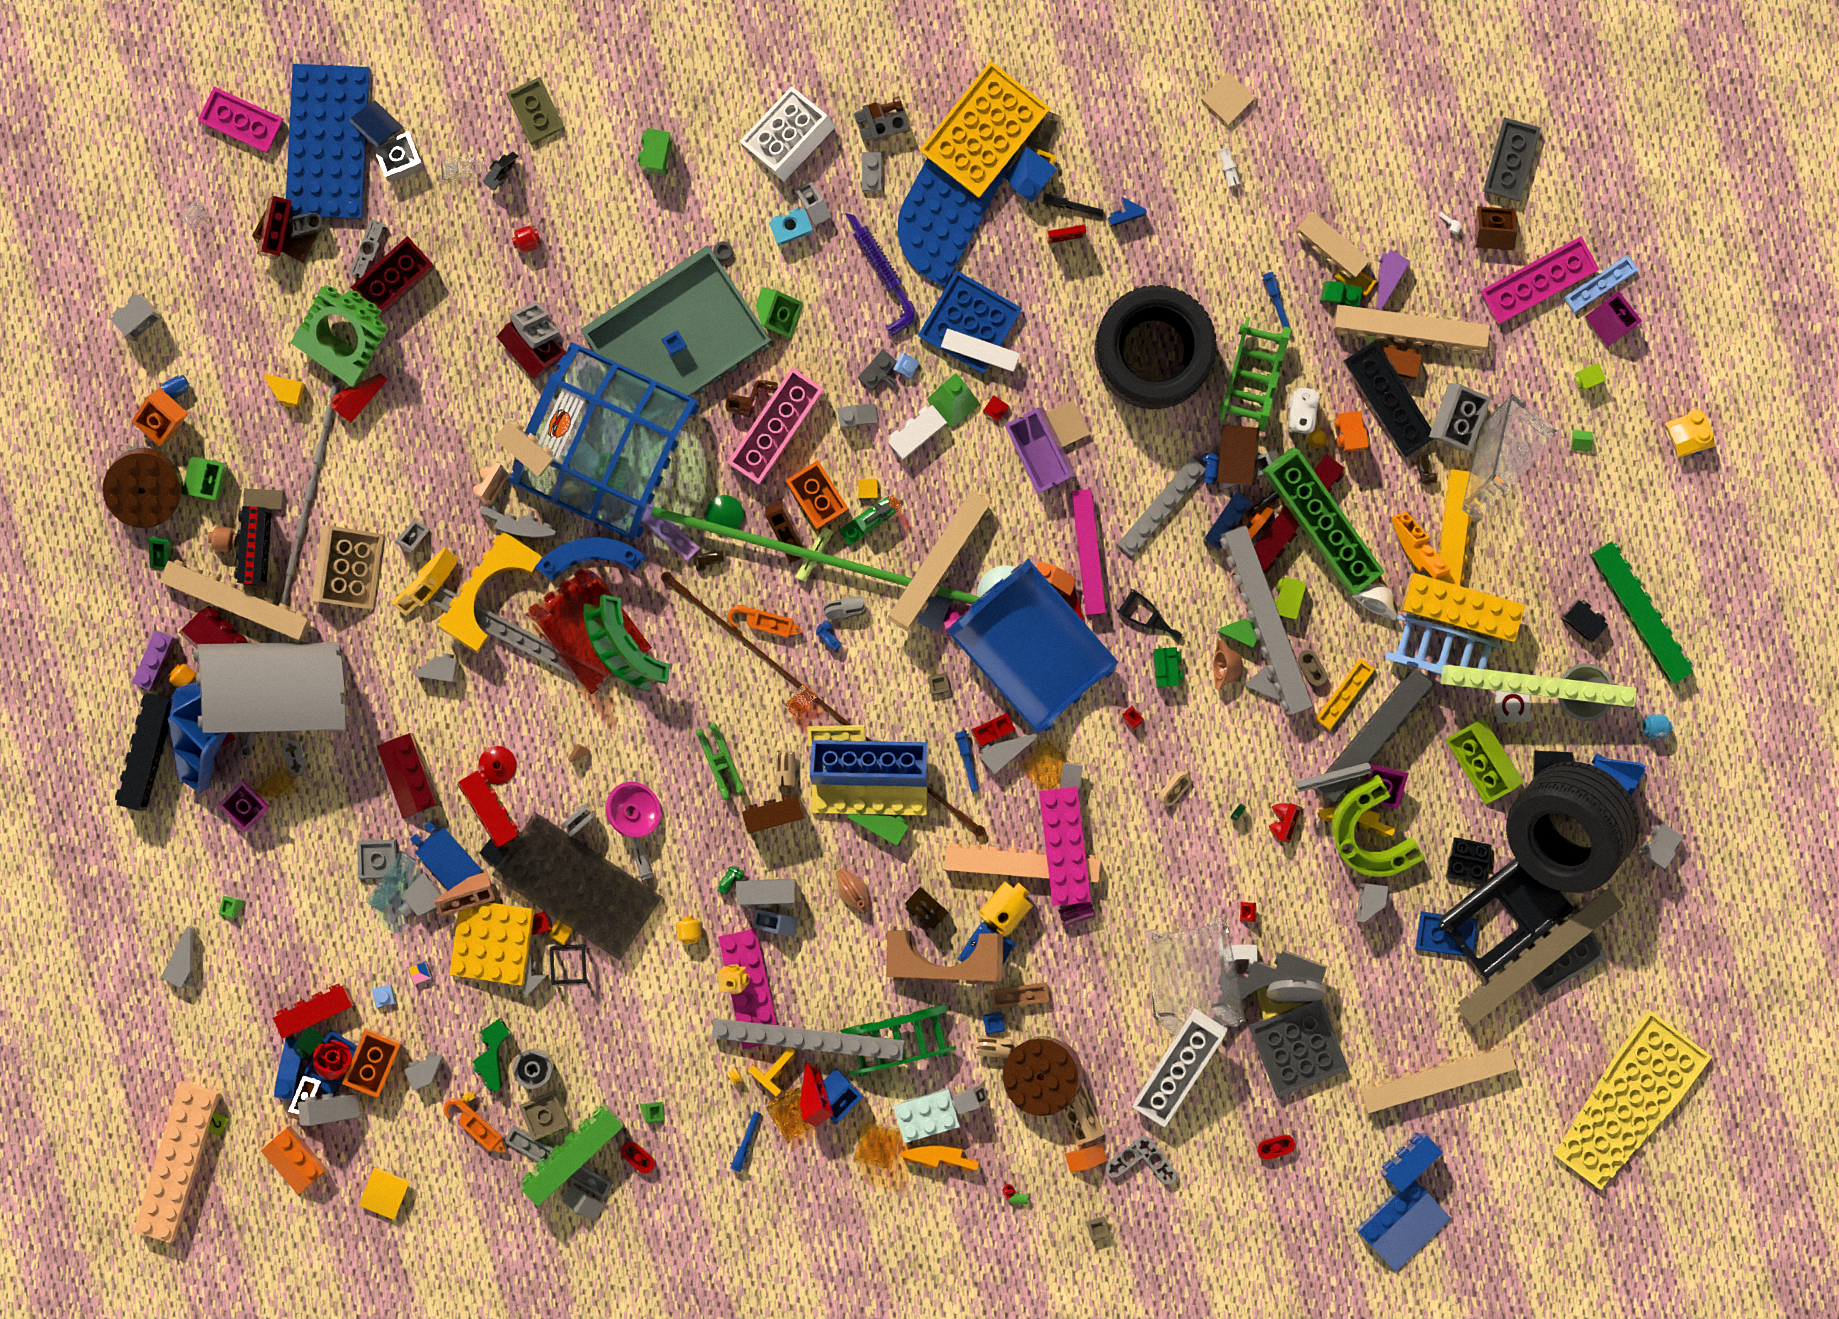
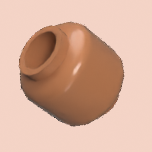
M216 526L213 532H209L208 543H211L212 549L215 551L231 552L237 546V533L232 528Z

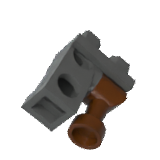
M899 96L892 98L893 102L879 104L875 102L864 105L862 110L854 113L857 124L865 121L868 122V128L859 130L862 141L871 139L877 141L910 131L905 112L886 117V113L894 109L896 112L904 110Z

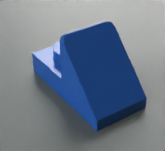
M1121 197L1125 212L1122 213L1119 210L1111 213V217H1108V223L1112 227L1145 216L1147 211L1145 208Z

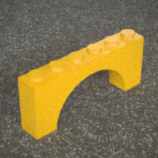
M506 532L496 536L492 543L494 546L491 551L487 550L484 553L482 564L473 569L470 581L464 582L460 588L461 594L458 598L454 597L449 604L451 608L447 614L444 612L438 620L440 630L476 654L479 653L488 640V635L478 626L474 616L475 601L481 588L492 577L506 571H521L532 576L536 571L535 566L542 559V556Z

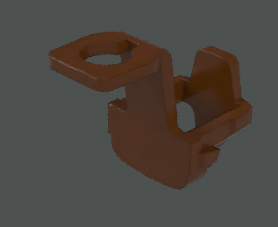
M758 380L754 384L750 397L733 395V387H729L725 406L726 411L751 418L753 402L759 387L776 391L778 383Z

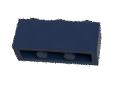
M1236 491L1203 541L1219 551L1222 548L1220 534L1231 531L1236 527L1252 501Z

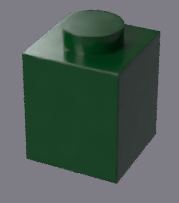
M310 1026L297 1040L292 1049L295 1050L294 1052L298 1057L308 1060L325 1038Z

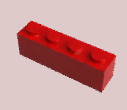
M477 770L460 780L457 785L494 845L499 849L516 839L519 829L514 821H509L507 817L509 813L505 806L499 805L497 801L499 797L495 790L489 789L487 785L489 781L485 774H480Z
M339 983L329 987L330 991L325 994L320 991L312 995V1000L305 1002L304 999L296 1002L293 1009L288 1010L286 1007L277 1011V1016L273 1017V1020L281 1038L288 1037L355 1006L346 984L342 986Z

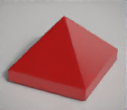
M1133 706L1122 714L1125 724L1133 729L1144 721V718Z
M1241 902L1240 921L1255 922L1257 916L1256 903Z

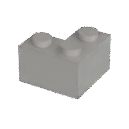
M1661 823L1656 825L1651 831L1652 837L1650 840H1645L1641 845L1639 855L1655 867L1666 869L1675 856L1674 850L1683 839V836L1666 824Z

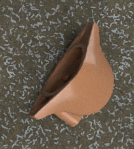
M1218 639L1214 654L1213 671L1216 690H1222L1226 683L1236 682V677L1239 676L1243 668V660L1240 654L1231 650L1224 640Z
M843 868L837 871L838 891L842 901L864 914L868 912L869 897L865 882Z

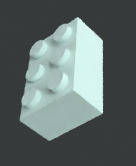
M949 1088L893 1104L904 1143L960 1127L956 1111L952 1105Z

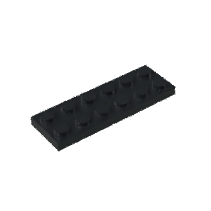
M1376 340L1343 360V363L1403 458L1433 440L1429 437L1432 430Z

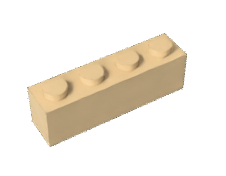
M1313 211L1307 215L1296 229L1299 239L1303 242L1308 241L1313 245L1311 248L1320 255L1322 253L1327 257L1326 261L1333 267L1337 265L1341 268V273L1348 279L1352 278L1354 280L1370 261L1366 255Z

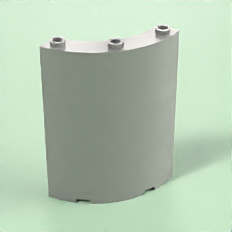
M338 642L197 644V649L193 650V659L197 661L199 674H196V686H200L201 716H198V728H202L203 733L345 730V704L341 700V694H344V679L341 656H338V653H340Z

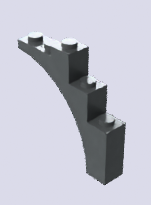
M1283 950L1281 954L1278 953L1274 964L1277 967L1255 960L1253 964L1249 963L1246 974L1249 975L1248 977L1227 970L1225 974L1221 973L1218 984L1221 985L1219 990L1226 992V995L1222 994L1219 1005H1221L1220 1012L1215 1013L1213 1020L1225 1027L1229 1016L1244 998L1259 988L1270 985L1273 982L1293 980L1300 982L1313 981L1322 984L1328 966Z

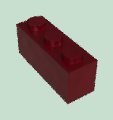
M272 196L268 199L257 251L258 255L274 259L280 257L292 200Z

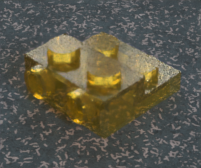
M799 1087L788 1089L785 1092V1096L780 1099L773 1098L766 1107L768 1114L787 1143L814 1127L804 1122L801 1117V1090Z

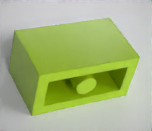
M1283 577L1282 581L1278 580L1276 591L1279 593L1277 599L1274 598L1273 600L1280 617L1297 620L1306 582L1288 577Z

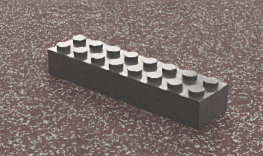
M1411 669L1324 774L1364 763L1371 764L1369 760L1372 757H1377L1383 750L1382 744L1389 742L1395 735L1393 731L1396 728H1401L1408 720L1406 718L1407 714L1413 713L1420 705L1418 701L1429 695L1432 691L1431 685L1433 683L1418 670ZM1358 777L1314 789L1328 801L1339 802L1346 794L1344 790L1347 787H1352L1358 780Z

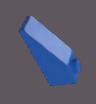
M285 1039L275 1084L274 1097L293 1100L297 1092L302 1058L298 1057L294 1052L295 1050L292 1049L297 1042L296 1039Z

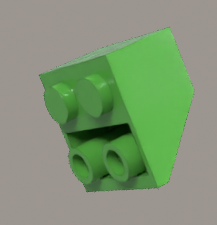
M190 456L182 494L220 502L228 465Z

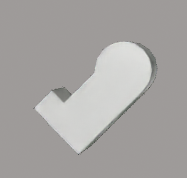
M1225 945L1222 947L1220 955L1227 962H1233L1236 959H1248V964H1253L1255 960L1257 961V945Z

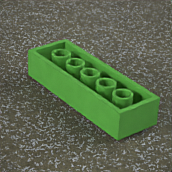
M607 1104L603 1107L599 1105L592 1112L594 1115L589 1120L585 1118L578 1125L579 1129L575 1133L570 1132L564 1138L565 1142L561 1146L556 1145L550 1151L551 1155L546 1160L544 1158L536 1164L537 1168L532 1173L529 1171L522 1177L521 1189L537 1207L623 1127L622 1120Z

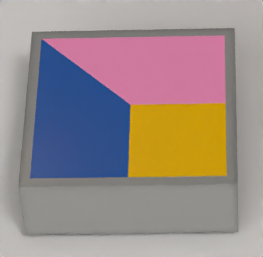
M426 960L407 967L414 985L433 978Z

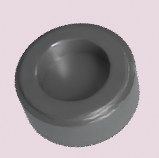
M721 241L714 246L713 252L718 260L727 261L731 258L733 249L728 242Z

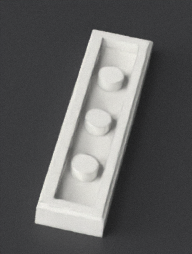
M947 329L941 348L1014 372L1020 354Z

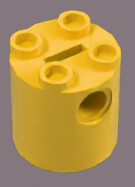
M1004 881L980 909L979 915L990 925L994 922L993 927L1005 937L1013 931L1034 906L1026 899L1030 892L1019 882L1013 888ZM1003 912V915L998 918V915Z

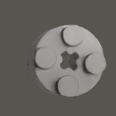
M537 1048L528 1049L521 1053L513 1065V1073L517 1082L528 1089L539 1088L551 1079L554 1071L553 1059L547 1052ZM533 1064H535L536 1068L538 1069V1071H535L534 1073H532V1069L529 1068V1066H532Z

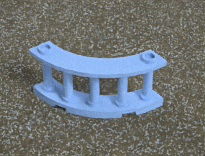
M1406 613V617L1397 616V619L1406 622L1398 650L1395 653L1387 652L1385 659L1397 664L1425 669L1442 676L1443 665H1448L1446 662L1454 635L1467 639L1460 663L1461 667H1468L1475 642L1484 645L1478 669L1486 668L1491 648L1501 649L1502 645L1495 643L1496 639L1490 637L1482 639L1444 626L1418 620V616ZM1413 624L1425 627L1418 655H1415V658L1407 657V653H1405ZM1433 629L1447 633L1439 662L1437 661L1436 664L1426 662L1427 658H1425Z

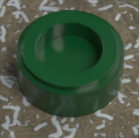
M1242 803L1239 804L1230 816V819L1236 823L1247 807Z

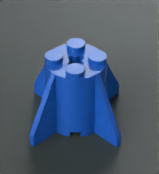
M1598 753L1595 754L1591 762L1594 764V767L1596 766L1618 780L1630 796H1632L1646 771V766L1639 762L1608 759Z

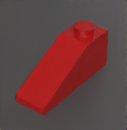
M379 373L359 382L354 387L350 386L335 394L330 406L352 423L388 379Z
M807 1063L805 1065L800 1098L801 1117L804 1122L817 1127L833 1116V1112L820 1070Z

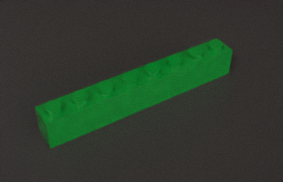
M1612 541L1608 542L1589 555L1670 685L1675 684L1693 673V664L1688 657L1685 658L1681 652L1683 649L1679 642L1673 640L1671 636L1673 633L1670 627L1663 624L1661 620L1663 617L1657 608H1653L1650 595L1647 592H1643L1640 587L1642 586L1640 579L1637 576H1633L1630 571L1632 569L1630 563L1626 559L1623 560L1620 555L1622 553L1620 547L1616 543L1613 544Z

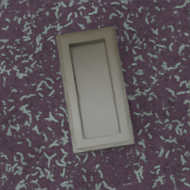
M244 488L243 506L282 510L284 491Z

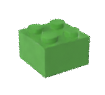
M647 128L646 133L643 132L641 144H643V151H639L637 163H639L642 172L665 176L672 136L670 132Z

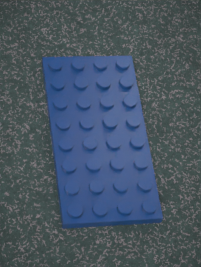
M293 64L286 199L292 200L289 216L317 213L322 218L362 219L366 137L356 130L349 120L368 105L369 67Z

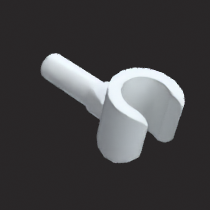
M1440 212L1439 216L1451 225L1449 231L1459 234L1461 223L1450 219Z

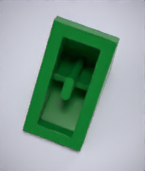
M149 537L150 568L164 570L167 562L171 561L174 542Z

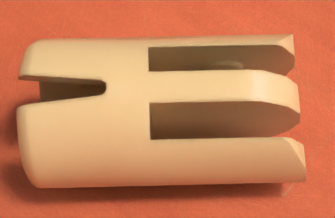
M776 752L777 787L795 786V752Z
M977 1037L979 1043H977L978 1050L976 1051V1056L1008 1058L1011 1053V1039Z

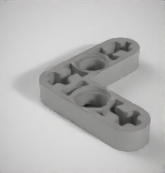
M1147 1136L1137 1138L1109 1160L1105 1166L1107 1175L1115 1178L1144 1158L1163 1183L1172 1184L1177 1178L1175 1169ZM1143 1140L1144 1142H1146L1148 1140V1147L1150 1148V1150L1155 1148L1156 1151L1151 1152L1148 1155V1157H1146L1145 1154H1147L1148 1152L1145 1148H1139L1141 1146L1140 1141ZM1127 1151H1131L1135 1155L1134 1160L1131 1162L1124 1160V1154ZM1153 1155L1161 1156L1162 1161L1159 1165L1151 1163ZM1120 1157L1127 1166L1123 1168L1120 1165L1117 1168L1118 1172L1116 1174L1115 1172L1110 1173V1165H1117L1119 1163L1117 1159ZM1165 1163L1168 1165L1164 1167L1167 1172H1173L1171 1180L1168 1178L1163 1179L1165 1174L1162 1170L1157 1172V1169L1161 1168Z

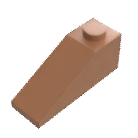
M488 872L468 877L435 899L434 903L439 916L441 917L495 900Z

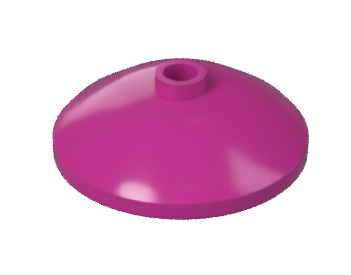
M625 782L616 786L607 797L605 806L606 816L611 826L618 833L629 838H641L650 834L658 826L661 818L660 802L655 793L647 786L638 782Z

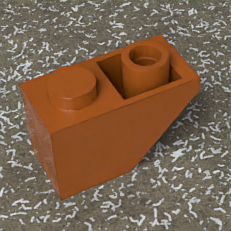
M1388 345V347L1382 349L1398 376L1410 379L1418 377L1422 358L1418 351L1412 349L1401 351L1399 347Z

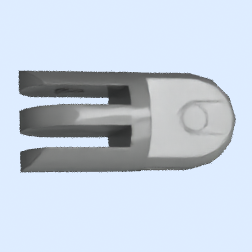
M862 596L830 601L824 605V615L829 619L847 618L866 613Z

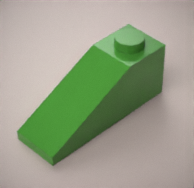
M849 814L847 817L898 846L909 827L906 824L907 820L899 815L895 818L893 816Z

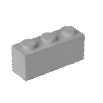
M342 1091L338 1092L339 1096H333L332 1093L322 1095L321 1099H317L316 1096L306 1097L305 1101L298 1102L300 1126H311L360 1117L358 1094Z

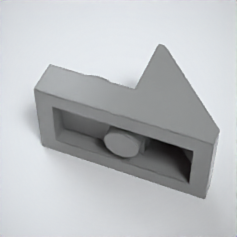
M528 956L523 986L524 995L530 994L548 976L533 975V971H536V960H533V956Z

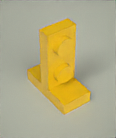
M789 1047L765 1074L754 1064L748 1069V1072L771 1093L777 1096L782 1089L771 1079H777L783 1072L781 1067L785 1063L789 1065L795 1059L794 1053L796 1050L793 1047Z

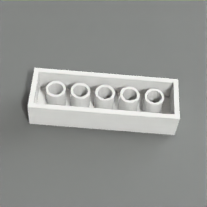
M1194 1008L1136 1097L1132 1107L1163 1127H1166L1221 1043L1227 1028Z

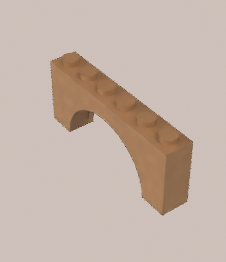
M887 930L886 977H893V981H904V978H911L912 982H922V978H927L929 982H941V979H947V983H959V980H966V984H977V981H984V984L996 985V981L1002 980L1003 934H979L978 943L973 953L960 964L947 967L928 961L918 952L912 939L911 930Z

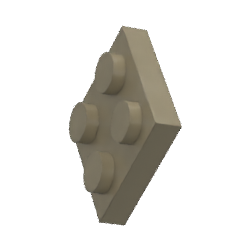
M555 1090L519 1105L533 1141L569 1127Z

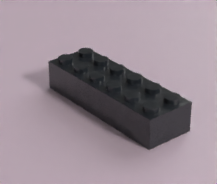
M146 693V696L142 697L140 706L143 708L141 715L138 714L135 725L137 730L136 733L132 734L130 740L132 748L131 752H128L126 755L125 763H127L126 770L122 771L120 777L122 785L115 795L116 805L137 811H147L169 730L168 718L170 716L172 698L153 693Z

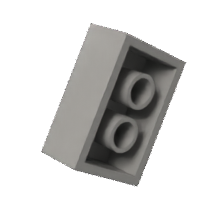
M1449 383L1429 437L1460 451L1472 452L1491 398L1461 384Z
M795 879L736 881L737 905H741V908H753L754 904H760V908L773 907V904L780 903V907H791L792 903L796 902Z

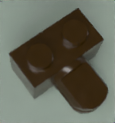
M921 886L905 902L907 905L905 909L912 916L918 915L921 918L919 922L927 930L929 927L934 929L949 913Z

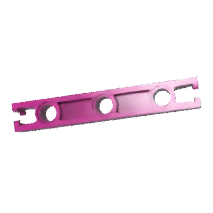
M1091 489L1072 491L1086 616L1105 614Z

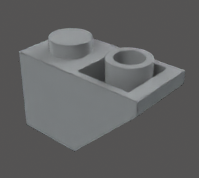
M434 1052L425 1056V1061L419 1062L417 1059L408 1063V1068L404 1069L413 1091L434 1081L443 1059L442 1053L437 1055Z

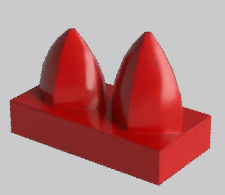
M1292 803L1273 805L1274 813L1283 819V822H1275L1269 825V829L1278 840L1290 843L1302 807Z

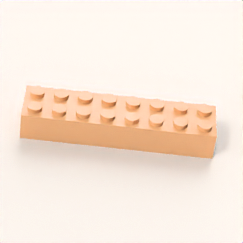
M184 1081L179 1083L133 1232L168 1243L175 1240L220 1092Z

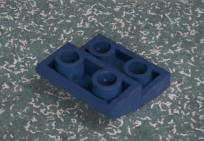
M376 100L365 106L349 120L354 125V128L360 131L376 147L385 143L390 136L398 133L403 127Z

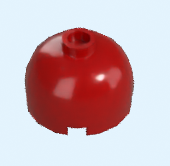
M334 1040L324 1045L323 1043L320 1044L313 1054V1064L316 1072L328 1080H338L345 1076L352 1061L349 1047L342 1042Z

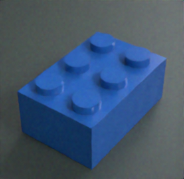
M1423 1132L1414 1134L1409 1140L1411 1143L1406 1148L1402 1146L1395 1153L1397 1156L1392 1161L1389 1159L1382 1165L1383 1170L1380 1172L1400 1192L1406 1189L1443 1153Z

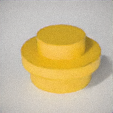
M1316 429L1308 435V443L1312 448H1322L1327 442V436L1322 430Z

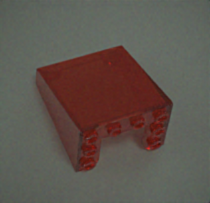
M581 568L574 573V577L571 580L563 581L558 586L559 589L554 593L551 591L546 594L541 603L533 604L528 609L529 612L526 613V616L583 688L591 695L598 690L596 685L598 683L602 684L604 682L603 679L611 672L600 661L590 643L585 627L584 604L600 606V596H613V594L596 573L588 568ZM622 608L625 622L623 625L627 634L631 635L639 646L638 649L646 653L652 647Z

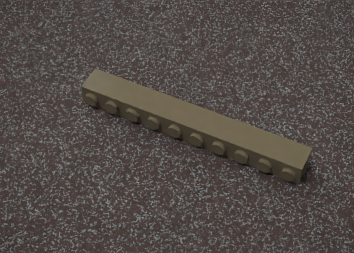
M1610 888L1598 890L1594 894L1596 898L1591 902L1588 900L1578 906L1580 910L1577 913L1571 912L1563 918L1565 922L1562 925L1556 924L1549 929L1550 934L1547 937H1539L1533 942L1535 945L1530 950L1526 948L1518 954L1520 957L1515 962L1511 960L1505 964L1503 972L1500 974L1495 972L1488 978L1489 983L1485 986L1480 984L1473 990L1474 995L1470 998L1465 996L1458 1002L1460 1006L1457 1007V1010L1472 1027L1620 910L1624 905Z

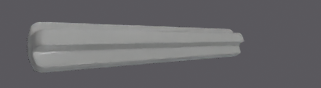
M1364 763L1296 781V788L1298 792H1303L1372 773L1369 763Z

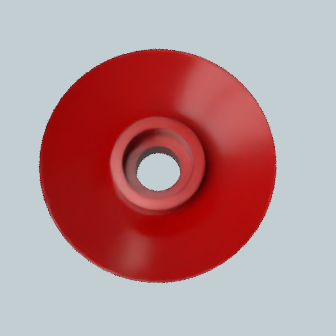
M493 746L482 753L478 762L480 774H485L489 783L503 784L514 776L517 762L514 754L509 749L502 746ZM496 761L500 763L498 769H495L493 766Z

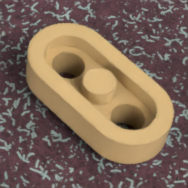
M1184 771L1175 773L1159 794L1160 802L1165 806L1174 805L1189 787L1191 777Z

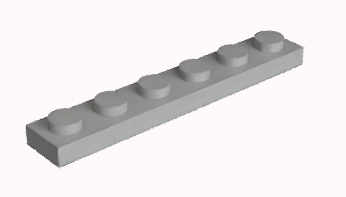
M1191 457L1117 545L1132 557L1203 474L1205 468Z

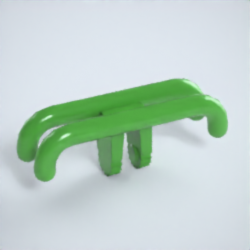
M712 723L710 729L715 737L720 753L713 755L702 729H697L696 735L720 789L722 798L728 800L730 794L720 770L728 769L738 794H743L744 788L717 724Z

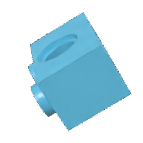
M800 208L793 209L789 212V215L784 217L782 215L775 216L769 222L778 246L814 233L805 208L802 210ZM793 221L796 227L793 230H787L785 228L787 222Z

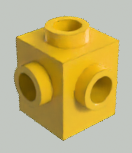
M739 965L724 966L718 972L720 992L741 993L749 984V975L746 973V967H739Z

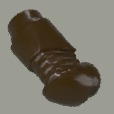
M1417 456L1416 466L1420 474L1419 481L1425 485L1436 483L1437 474L1430 473L1429 456Z
M715 549L704 554L698 553L693 564L696 566V570L704 571L706 569L705 565L724 562L723 550Z

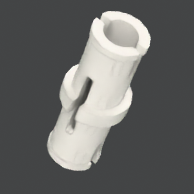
M1230 147L1218 150L1223 166L1221 169L1225 172L1228 187L1239 185L1240 182L1235 169L1237 166L1233 162Z

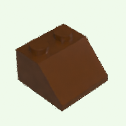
M1477 206L1475 247L1500 249L1503 251L1514 250L1518 232L1515 209Z

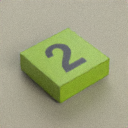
M214 1112L208 1131L221 1136L229 1118Z

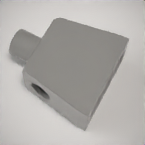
M424 872L402 894L406 902L398 909L404 917L413 911L417 916H421L435 909L434 900L443 894L428 874Z

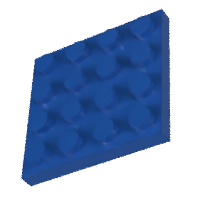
M956 270L919 332L918 337L984 375L990 364L941 348L947 329L1001 346L1022 308Z

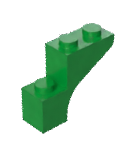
M502 1018L497 1019L480 1032L482 1034L480 1037L482 1042L491 1048L472 1061L474 1063L472 1067L475 1072L484 1077L485 1086L489 1091L493 1090L494 1093L502 1087L499 1048L503 1040L512 1033Z

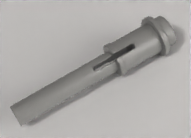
M631 838L637 857L635 861L640 874L638 877H641V881L652 878L653 871L650 870L647 855L643 854L639 838Z

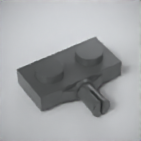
M882 349L858 376V379L872 391L883 381L893 388L897 381L890 376V372L897 361Z

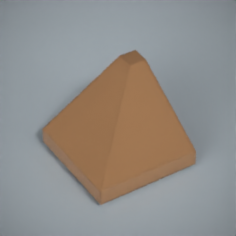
M577 744L570 754L568 761L573 762L589 754L590 750L581 744Z

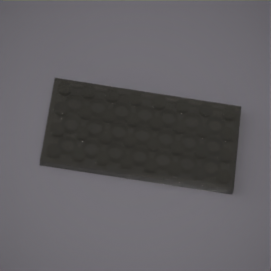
M534 812L492 874L494 878L619 961L663 898V896L573 836L569 837L567 832L537 812Z

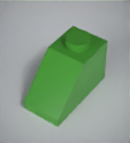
M1248 619L1226 625L1217 631L1250 648H1253L1257 641L1253 632L1255 629L1253 622H1250Z

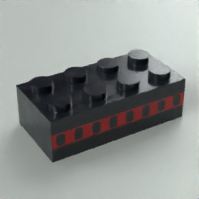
M242 506V510H239L238 520L241 522V529L237 531V541H240L239 549H236L238 568H235L234 578L237 579L239 584L267 586L272 519L271 509Z

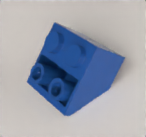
M835 1068L823 1082L833 1112V1116L830 1119L837 1124L861 1100L864 1094Z

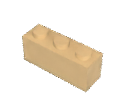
M508 421L493 439L535 475L541 476L556 459L553 456L554 452L547 446L542 447L537 443L539 439L532 433L528 435L523 431L524 426L518 421Z

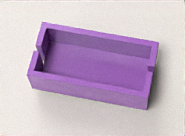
M1038 407L1024 414L1023 417H1018L1004 425L1038 494L1077 476L1043 407Z

